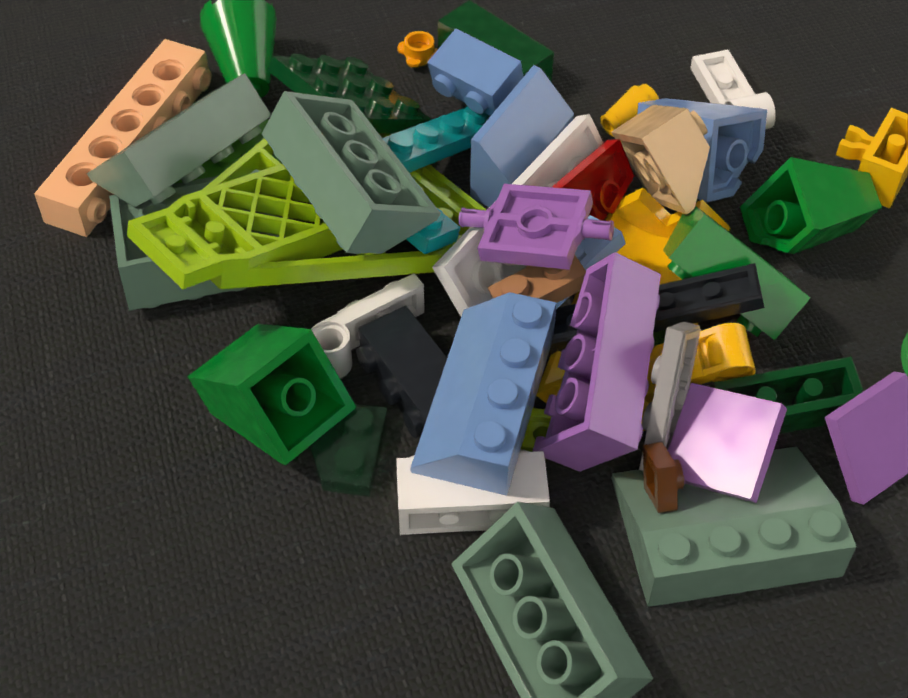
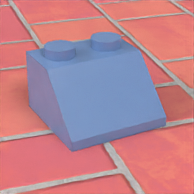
M458 29L451 33L427 62L432 85L440 94L445 97L453 96L466 103L472 111L478 114L485 113L489 116L495 112L523 78L520 60Z

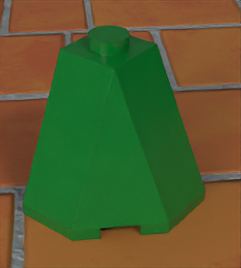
M790 157L740 206L751 242L776 248V250L791 254L854 232L882 208L870 173Z

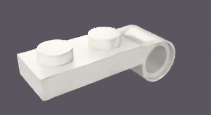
M729 50L692 57L691 70L710 103L766 109L765 129L774 126L776 113L771 96L766 92L754 93Z
M414 273L399 281L387 284L383 289L361 300L352 301L345 308L337 311V314L315 324L311 328L339 378L346 376L352 368L351 350L360 346L359 327L405 305L415 317L424 313V284Z

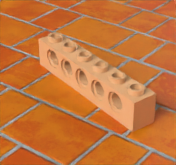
M167 39L162 41L34 193L44 223L88 237L96 225L105 219L108 210L111 208L109 196L114 194L91 181L86 173L193 104L201 92L208 88L211 81V71L208 68L206 52L204 50Z

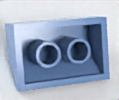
M532 66L471 139L470 197L487 207H490L498 199L503 185L512 184L574 119V112L541 68Z

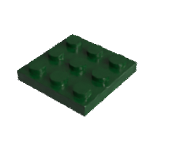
M295 53L291 57L273 56L267 70L295 93L353 100L378 133H398L432 120L419 110L420 105L416 101L399 95L393 90L394 85L391 82L373 75L367 70L368 65L365 62L354 57H347L346 60H336L326 55H320L318 59L308 58Z

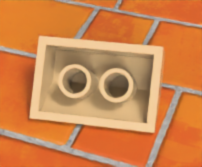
M652 105L611 132L615 139H620L630 165L645 190L662 206L686 215L695 209L710 146L704 138V135L708 133L707 128L701 117L694 110L689 112L688 108Z

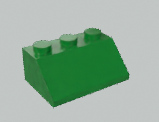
M697 206L687 215L682 214L663 249L668 258L672 260L667 267L682 280L755 263L765 308L740 313L741 315L737 322L744 325L745 329L756 337L765 332L775 340L810 299L790 279Z

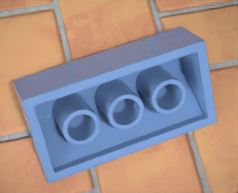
M509 292L463 310L410 467L411 473L508 495L554 336L556 302Z

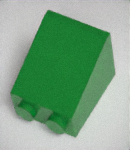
M257 324L187 376L214 417L283 465L291 462L357 408L311 329Z

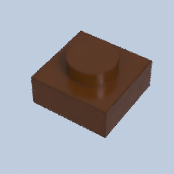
M663 442L644 444L643 473L645 491L658 513L678 510V490L684 488V474L680 461L678 459L673 460Z

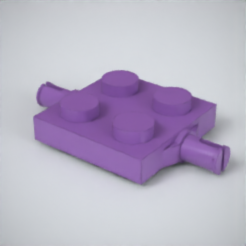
M504 184L498 199L487 210L466 209L463 207L459 213L460 227L484 228V233L477 247L480 261L569 270L577 247L585 238L611 241L614 235V221L588 219L593 205L591 190Z

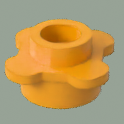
M424 31L411 32L404 38L403 42L398 44V52L404 54L406 64L410 67L427 65V62L438 50L434 47L433 36Z

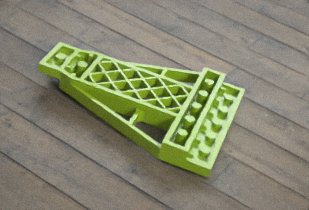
M379 133L382 138L391 135L390 133ZM265 138L202 190L181 196L168 208L129 220L127 227V237L182 289L207 280H211L219 289L408 275L413 273H433V265L456 243H451L425 255L421 251L401 253L384 252L382 254L359 253L357 254L358 256L322 258L343 249L338 245L336 237L323 219L316 214L313 205L307 204L311 202L303 191L296 186L293 177L286 167L272 156L274 154L273 149ZM431 165L410 172L411 176L436 208L440 209L457 225H459L461 208L487 210ZM256 212H262V213H267V214H272V215H277V216H283V218L275 217V216H270V215L259 214V213H256ZM288 218H293V219H298V220H304V221L314 222V224H312V223H306V222H301V221H296V220H291V219H288ZM460 227L458 239H459L470 227ZM252 230L279 235V237L254 233Z

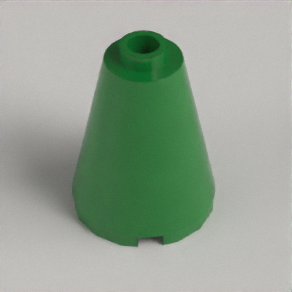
M209 0L200 12L201 30L225 82L228 83L245 73L261 98L270 89L271 73L267 70L273 57L277 22L275 7L273 4L267 3L266 0H219L214 4Z

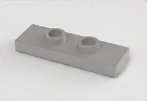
M682 322L667 327L662 355L656 359L651 374V381L653 384H656L653 402L648 404L642 420L643 430L647 431L644 444L663 442L666 449H669L690 386L701 332L699 325ZM642 453V458H641V463H640V469H639V470H642V471H643V453Z

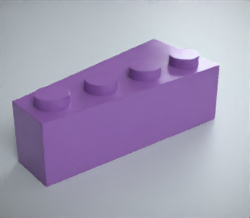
M616 252L587 268L570 326L577 329V333L569 341L565 350H562L558 368L565 370L561 387L557 396L549 395L544 414L551 416V421L546 437L537 436L532 452L544 451L546 459L580 472L638 450V444L643 433L641 421L644 399L649 388L647 376L650 354L654 347L653 330L655 315L660 303V296L658 294L660 273Z

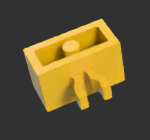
M893 108L889 110L874 137L868 135L861 128L850 125L845 139L840 141L836 156L861 161L858 171L870 173L880 203L887 208H890L908 176V114Z

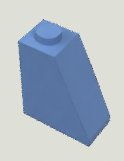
M668 98L638 103L637 115L652 105L688 108L689 112L694 110L701 117L708 131L704 138L709 144L710 149L697 198L699 200L703 199L706 203L734 196L742 183L738 178L748 162L755 163L763 151L767 118L766 109Z

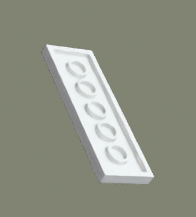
M590 114L577 116L512 184L552 187L600 147L604 142ZM470 227L432 267L460 316H462L464 309L492 299L487 287L526 268L524 265L480 261L477 247L484 233V228Z

